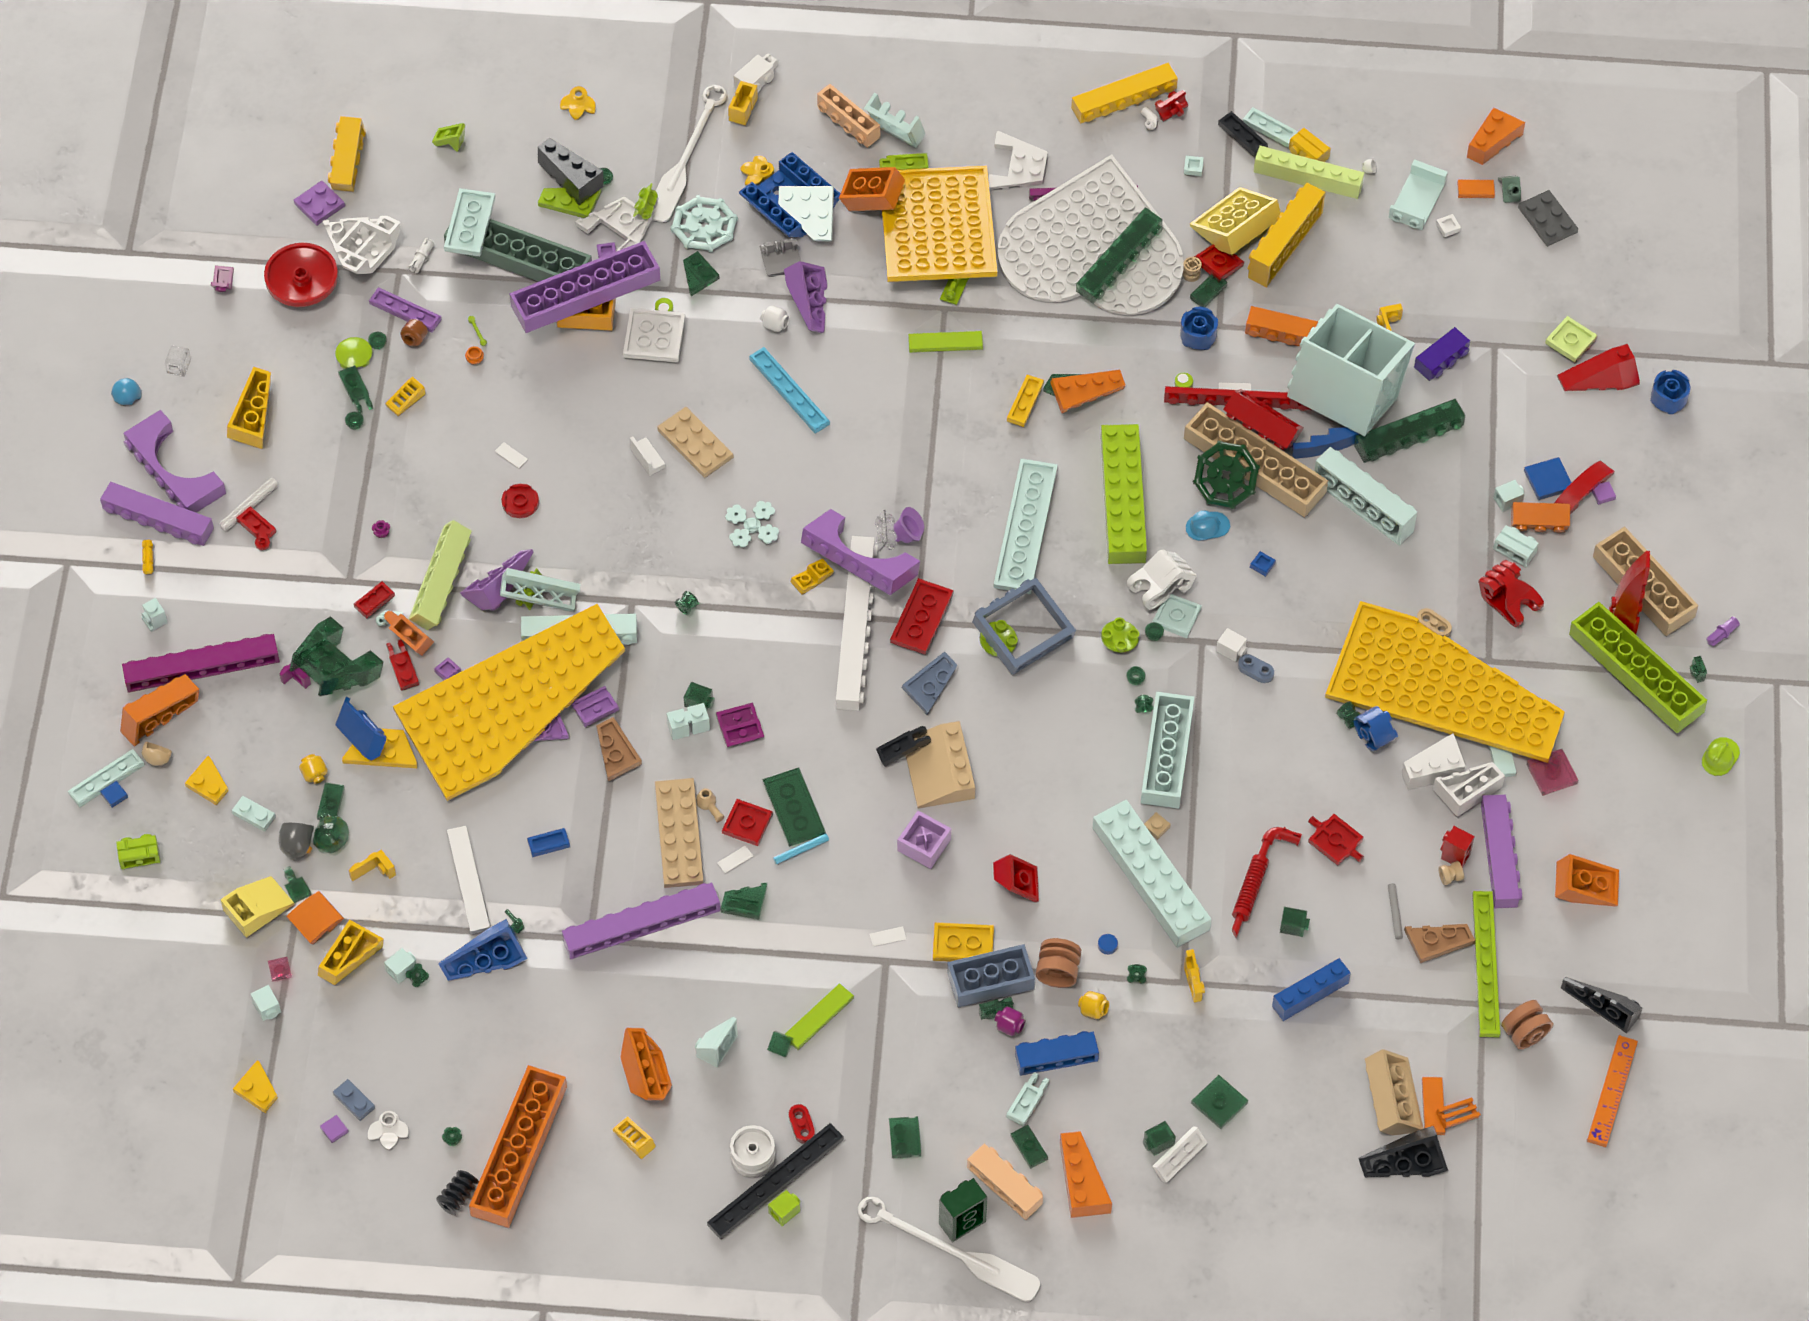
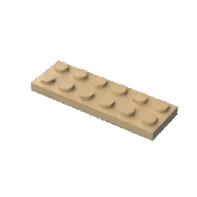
M694 778L655 781L664 888L703 884Z

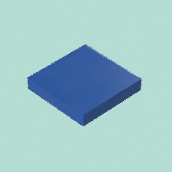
M1559 457L1524 467V472L1538 500L1562 494L1572 483Z

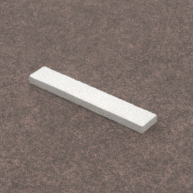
M462 826L448 829L447 834L471 935L481 933L490 928L467 828Z

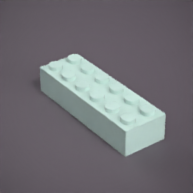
M1331 447L1316 460L1314 471L1328 480L1327 492L1400 546L1414 532L1417 517L1415 508L1402 501L1397 494L1390 492L1382 483L1374 480L1369 473L1362 471L1354 462L1347 460L1339 451H1335Z
M1156 692L1141 804L1178 809L1180 807L1194 706L1193 696Z

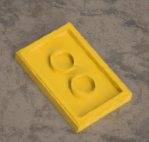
M935 922L933 961L951 962L993 952L994 925Z

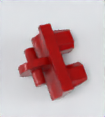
M1181 90L1178 93L1172 91L1169 93L1167 100L1155 102V108L1159 113L1160 120L1164 122L1175 114L1179 117L1184 115V108L1188 107L1185 91Z

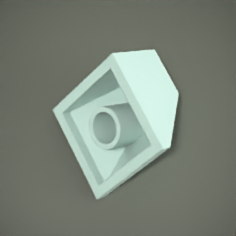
M732 1017L706 1032L703 1038H699L695 1045L697 1058L718 1068L738 1036L737 1018Z

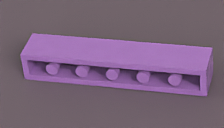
M111 481L100 498L102 509L108 513H115L124 519L137 521L140 525L153 527L159 532H167L175 538L186 539L195 545L204 546L214 529L212 518Z
M1506 794L1483 795L1481 812L1494 909L1517 908L1519 900H1522V889L1518 888L1520 873L1516 871L1515 867L1518 864L1517 853L1513 852V848H1515V837L1511 836L1513 820L1509 819L1508 814L1511 813V804L1507 802Z

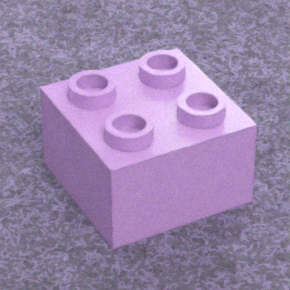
M917 811L898 838L897 851L931 869L951 840V828Z

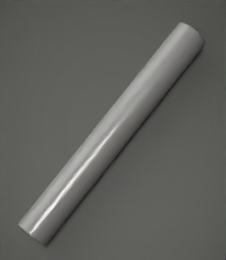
M1391 883L1388 884L1395 939L1399 940L1403 938L1396 885Z

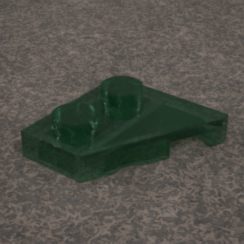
M698 251L683 260L690 296L695 295L720 279L716 270Z
M761 883V886L753 888L747 886L740 890L726 891L721 905V913L759 920L768 887L767 883Z

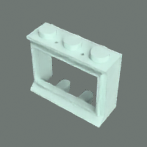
M874 93L864 107V110L868 111L870 117L880 124V129L917 148L926 134L920 118L916 116L911 124L904 122L906 114L903 110L898 111L896 116L888 113L891 108L890 103L884 102L882 105L878 94Z

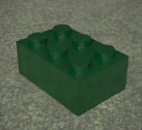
M974 1178L961 1182L953 1191H946L941 1195L939 1199V1225L952 1243L986 1222L987 1195Z

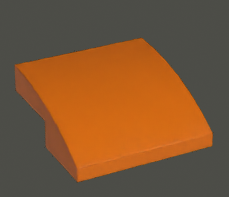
M320 891L305 899L286 916L311 944H314L326 931L331 932L344 919Z

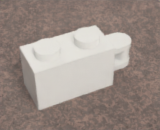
M769 53L763 58L760 55L755 56L734 75V87L737 88L740 81L757 85L759 92L766 83L772 81L774 69L778 66L779 60Z

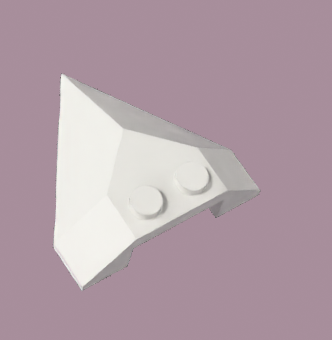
M380 216V219H369V217L340 219V222L323 220L342 267L356 274H369L377 269L394 250L401 228V222L389 216Z

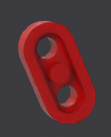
M802 1104L793 1105L789 1110V1121L796 1140L804 1144L815 1135V1129L807 1107ZM801 1115L802 1118L797 1119L795 1116ZM804 1132L808 1133L807 1136H802L801 1134Z

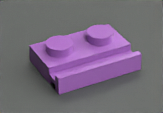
M606 686L575 700L571 704L584 727L619 711L617 703L607 691Z

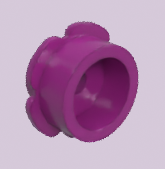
M378 520L372 525V531H374L373 534L376 537L384 538L389 534L390 524L388 522Z

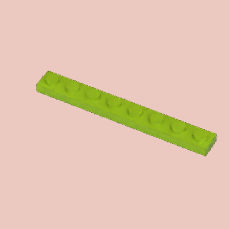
M1473 891L1479 1037H1500L1493 891Z

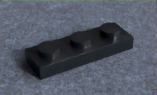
M1232 111L1218 120V125L1254 158L1257 155L1259 146L1268 148V143Z

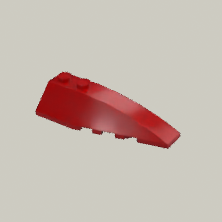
M1645 551L1626 571L1616 589L1615 597H1611V604L1608 609L1635 635L1640 622L1638 615L1642 611V601L1645 596V587L1650 570V551Z

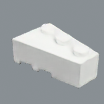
M1454 733L1404 762L1402 776L1407 790L1434 784V780L1437 777L1444 778L1451 776L1452 773L1465 771V763Z
M1491 762L1470 768L1465 772L1452 773L1451 776L1444 778L1437 777L1434 780L1433 790L1458 817L1481 802L1483 795H1491L1502 788L1505 775Z

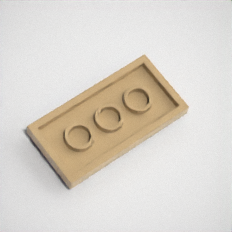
M684 407L657 426L658 432L704 478L734 458L733 453L687 407Z

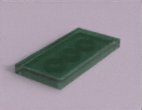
M799 767L762 779L789 847L826 833Z

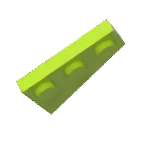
M543 188L538 200V206L586 218L593 212L601 189L578 205L575 202V198L570 196L565 188Z

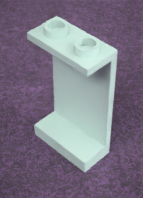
M1414 159L1409 177L1395 204L1390 206L1388 218L1422 230L1446 183L1448 172Z

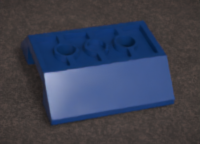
M790 152L779 161V170L759 186L751 182L740 190L739 194L788 237H803L807 233L802 229V225L778 204L779 195H775L774 192L779 191V186L832 185L796 154ZM835 188L833 209L839 201L841 194Z

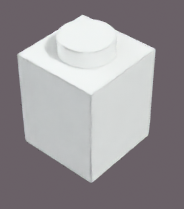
M1227 628L1217 641L1216 652L1236 662L1239 657L1245 655L1248 649L1246 647L1247 639Z

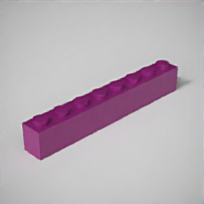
M263 634L259 637L243 638L234 642L227 641L219 645H207L203 648L187 649L183 652L168 653L163 656L148 657L138 661L131 660L123 663L122 668L127 692L130 693L164 686L174 678H179L184 674L190 680L280 663L274 634Z

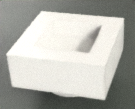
M1453 214L1436 220V225L1443 237L1453 235L1461 230Z

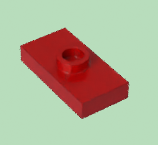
M381 581L354 603V608L367 619L395 597V592Z

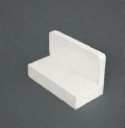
M633 436L629 438L630 450L649 476L666 468L664 461L646 437L638 442Z

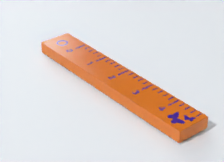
M1618 1035L1587 1142L1607 1147L1638 1043L1637 1040Z

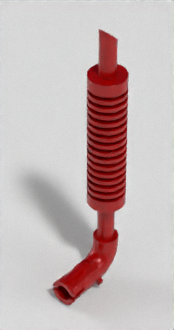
M1273 827L1263 835L1261 840L1263 843L1259 854L1252 856L1232 912V916L1235 918L1232 927L1235 938L1238 936L1242 922L1249 920L1269 864V859L1266 855L1270 845L1277 839L1298 846L1302 836L1301 833L1286 829V827Z

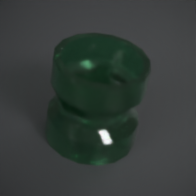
M1347 702L1337 710L1336 714L1340 719H1344V724L1348 729L1355 727V717L1361 713L1355 710L1352 702Z

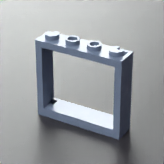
M1036 577L1032 580H1025L1016 590L1014 588L1010 589L1004 597L994 599L988 607L979 608L974 613L975 616L972 621L1012 675L1072 639L1076 632V629ZM1033 590L1062 631L1015 659L985 618Z

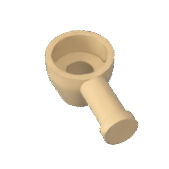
M707 788L702 789L696 798L698 807L703 810H709L716 822L722 821L724 815L715 806L716 797L714 793Z

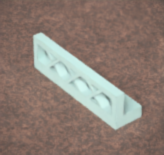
M507 568L502 575L500 596L573 612L576 595L580 591L581 584ZM506 583L513 584L517 591L513 593L505 591ZM531 588L535 595L532 597L527 596L523 590ZM549 592L553 599L550 601L545 600L541 594ZM562 596L571 597L570 605L563 604L559 598Z

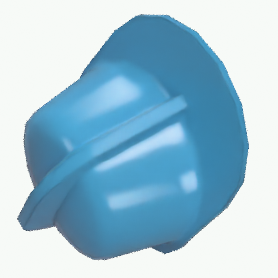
M1206 510L1195 513L1186 523L1188 536L1198 541L1224 536L1230 529V521L1223 513Z

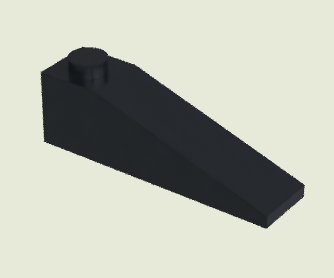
M1567 977L1562 981V990L1625 1033L1630 1030L1641 1015L1643 1008L1640 1004L1626 996Z

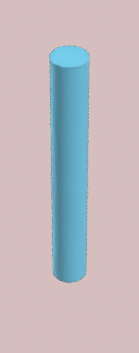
M825 833L773 857L774 862L779 864L829 841V837Z

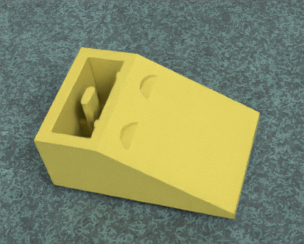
M272 876L236 888L221 899L223 911L246 938L294 905V902Z

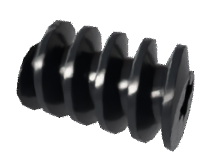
M463 1170L456 1172V1176L451 1179L452 1183H448L446 1185L447 1189H443L441 1191L442 1195H438L436 1198L440 1207L445 1212L454 1216L456 1214L453 1208L460 1210L458 1202L465 1204L463 1196L470 1198L468 1190L474 1192L475 1188L472 1184L478 1185L479 1183L475 1176Z

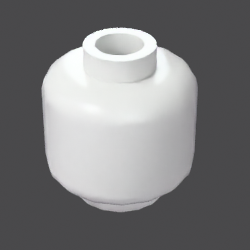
M771 305L762 311L761 320L765 328L780 332L787 327L789 315H787L786 310Z

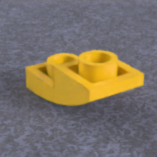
M822 558L809 564L807 570L793 576L790 582L802 595L825 581L834 573V570Z

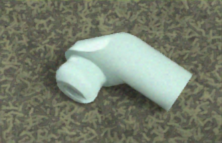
M385 610L376 617L378 626L383 627L388 624L384 619V614L391 610ZM392 611V612H394L395 614H397L398 616H399L400 614L403 615V612Z

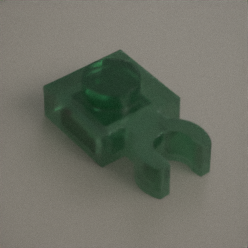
M1012 997L1004 998L1001 1001L996 999L979 1004L981 1020L995 1018L999 1010L1002 1011L1005 1007L1013 1008Z

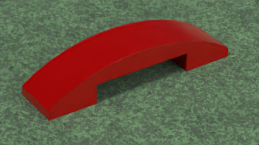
M1601 460L1594 463L1582 472L1554 503L1570 504L1571 514L1591 491L1600 483L1606 482L1615 471Z

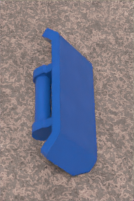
M346 697L335 726L365 758L374 760L380 756L387 737L384 735V731L374 724L364 710L357 711L350 703L351 698Z

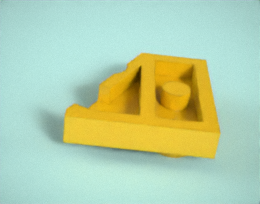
M1194 949L1186 950L1184 971L1193 1002L1202 1001V994L1205 993L1203 981L1200 982V971L1196 963Z

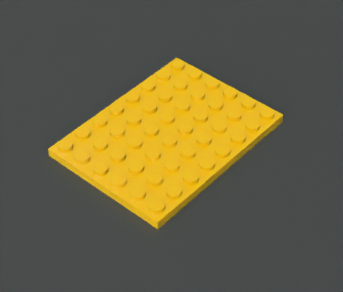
M987 166L898 170L905 179L897 204L894 210H882L887 282L997 277Z

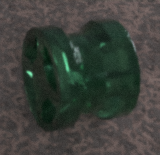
M685 591L682 597L675 601L676 607L685 615H688L691 609L699 604L698 599L689 591Z

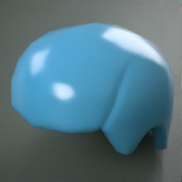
M130 378L116 381L111 391L114 401L120 405H132L136 399L141 398L142 393L137 382Z

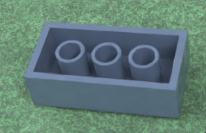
M1025 944L947 962V974L957 1007L1035 989V976Z

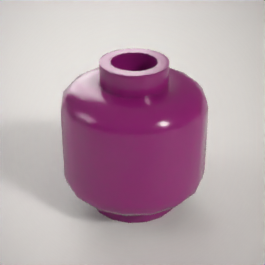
M1005 1007L1002 1011L999 1010L994 1019L997 1022V1030L1010 1036L1020 1034L1026 1022L1023 1013L1011 1007Z

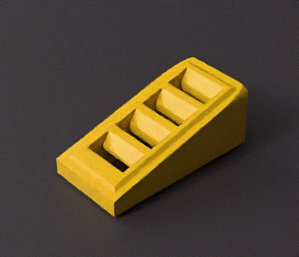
M412 376L385 405L399 416L425 395V388ZM397 402V403H399L401 406L398 407V406L395 405L394 403Z
M628 1116L612 1129L640 1159H643L656 1147L653 1139ZM630 1126L631 1128H629V1129L623 1134L622 1132H623L627 1127Z

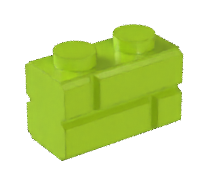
M144 834L140 838L132 839L125 837L121 841H116L121 869L160 863L156 835Z

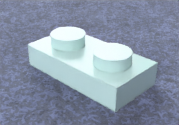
M244 796L240 798L232 809L233 815L264 832L276 817L274 812Z

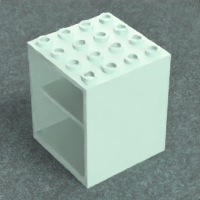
M1336 304L1333 309L1327 311L1324 319L1320 318L1315 328L1312 327L1308 336H1304L1301 340L1300 347L1302 348L1296 356L1297 364L1291 372L1293 378L1287 386L1289 389L1287 397L1366 436L1398 399L1415 343Z

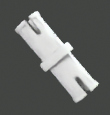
M425 238L421 247L415 251V257L408 266L410 271H415V273L420 271L435 245L433 240L429 239L428 241V238Z

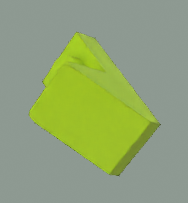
M459 123L438 128L432 143L435 146L449 144L456 152H459L465 138V124Z

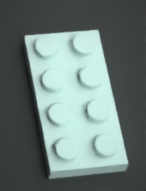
M459 188L444 245L445 252L481 256L496 198L495 193Z

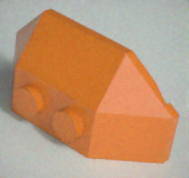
M626 1028L620 1058L630 1092L645 1100H664L672 1083L662 1050L647 1035L644 1028Z

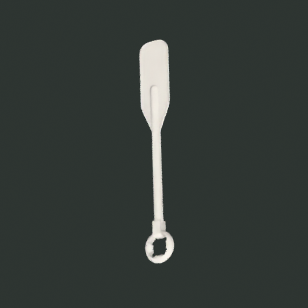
M712 85L703 91L702 97L706 103L704 111L679 163L661 178L656 189L658 198L655 206H653L652 220L663 223L671 218L686 186V163L710 113H712L715 106L723 104L727 99V92L723 87ZM715 90L716 92L723 93L719 101L707 98L710 91Z
M867 1197L859 1203L858 1215L863 1221L867 1223L883 1221L889 1225L892 1224L960 1258L979 1280L1021 1301H1031L1040 1288V1281L1036 1276L992 1254L964 1252L894 1217L893 1214L886 1211L885 1204L877 1197ZM867 1202H873V1204L881 1206L882 1209L879 1210L876 1218H871L867 1214L863 1215L861 1210L865 1209Z

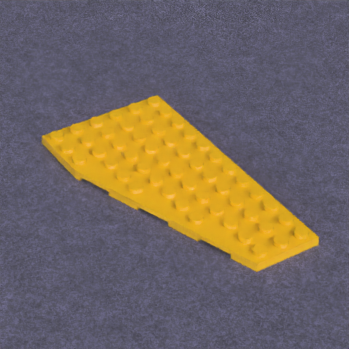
M1362 601L1359 602L1325 693V698L1366 710L1378 706L1383 712L1387 711L1393 718L1448 734L1454 733V736L1547 763L1549 762L1565 711L1531 693L1520 686L1519 682L1497 668H1492L1471 655L1467 649L1445 635L1443 637L1421 624L1418 618Z
M595 604L394 705L393 710L445 799L448 801L499 775L502 769L523 749L525 750L565 708L567 709L607 667L609 668L625 652V648L599 605Z

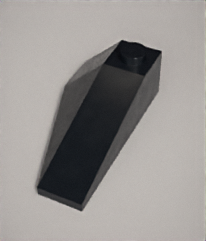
M1434 1126L1410 1133L1358 1157L1364 1177H1389L1390 1175H1402L1403 1177L1421 1175L1422 1177H1430L1448 1171Z

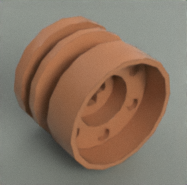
M1050 938L1044 940L1040 946V960L1037 963L1035 977L1043 984L1052 987L1067 988L1073 986L1077 980V966L1080 964L1082 949L1076 943L1066 939Z

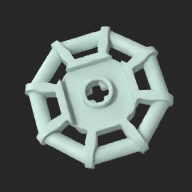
M697 195L696 198L675 208L676 213L670 229L684 244V248L713 252V249L733 240V232L738 216L725 204L724 199H712ZM702 204L714 206V208H705L702 207ZM720 210L723 211L726 217L722 218L720 216ZM683 217L684 219H686V223L680 225L681 219ZM706 222L709 225H705V227H702L701 223ZM723 225H728L726 231L722 230ZM683 232H689L691 236L687 238ZM713 237H720L715 241L711 242Z

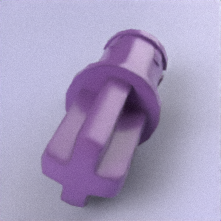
M1732 616L1723 625H1718L1717 629L1706 638L1708 644L1715 646L1722 639L1728 638L1729 634L1740 626L1738 619Z

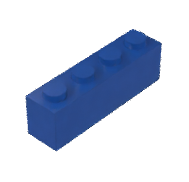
M1338 958L1275 994L1272 1007L1282 1021H1285L1349 984L1351 972L1342 960Z
M1082 1031L1077 1035H1061L1050 1040L1045 1038L1034 1043H1020L1015 1046V1058L1019 1075L1023 1076L1033 1074L1034 1072L1039 1073L1098 1062L1099 1050L1094 1031Z

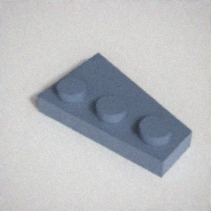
M944 651L906 681L901 688L927 715L956 670L957 664Z

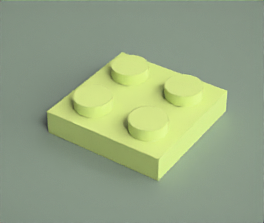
M1567 316L1547 337L1545 344L1571 361L1576 362L1597 339V335Z

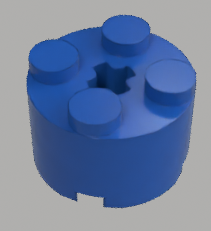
M1194 307L1183 314L1180 337L1184 346L1192 349L1208 350L1215 342L1218 319L1210 309Z
M1678 370L1660 372L1654 379L1650 398L1651 403L1659 410L1671 415L1682 410L1687 404L1691 390L1689 378Z
M1374 706L1355 717L1354 726L1360 739L1364 738L1367 741L1365 746L1371 751L1379 749L1398 737L1396 730L1390 723L1392 721L1390 714L1387 711L1383 712L1378 706Z

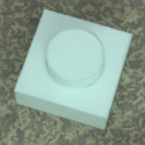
M1186 156L1184 174L1202 176L1204 157Z

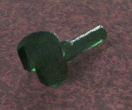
M506 909L505 913L513 922L511 924L513 931L519 934L524 929L522 920L516 918L509 909Z

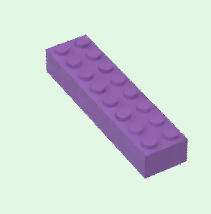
M642 241L509 293L511 307L525 333H528L661 281L660 267L645 241Z

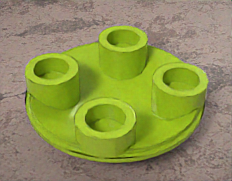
M350 337L338 344L335 356L342 368L366 367L372 356V347L363 338Z
M1118 617L1103 627L1101 639L1108 649L1122 653L1136 647L1140 633L1131 623Z
M1004 620L990 622L989 625L1010 652H1013L1018 642L1014 629ZM980 633L979 639L982 648L987 653L997 656V653L987 643L986 638Z

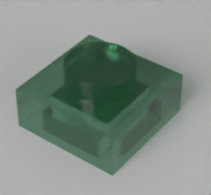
M1701 656L1693 657L1692 664L1690 665V673L1692 676H1695L1697 683L1705 681L1707 674Z

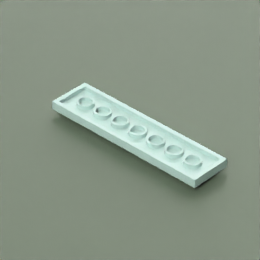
M1027 459L1020 460L994 580V588L1009 591L1014 588L1016 590L1022 582L1027 579L1032 580L1035 577L1057 473V464Z

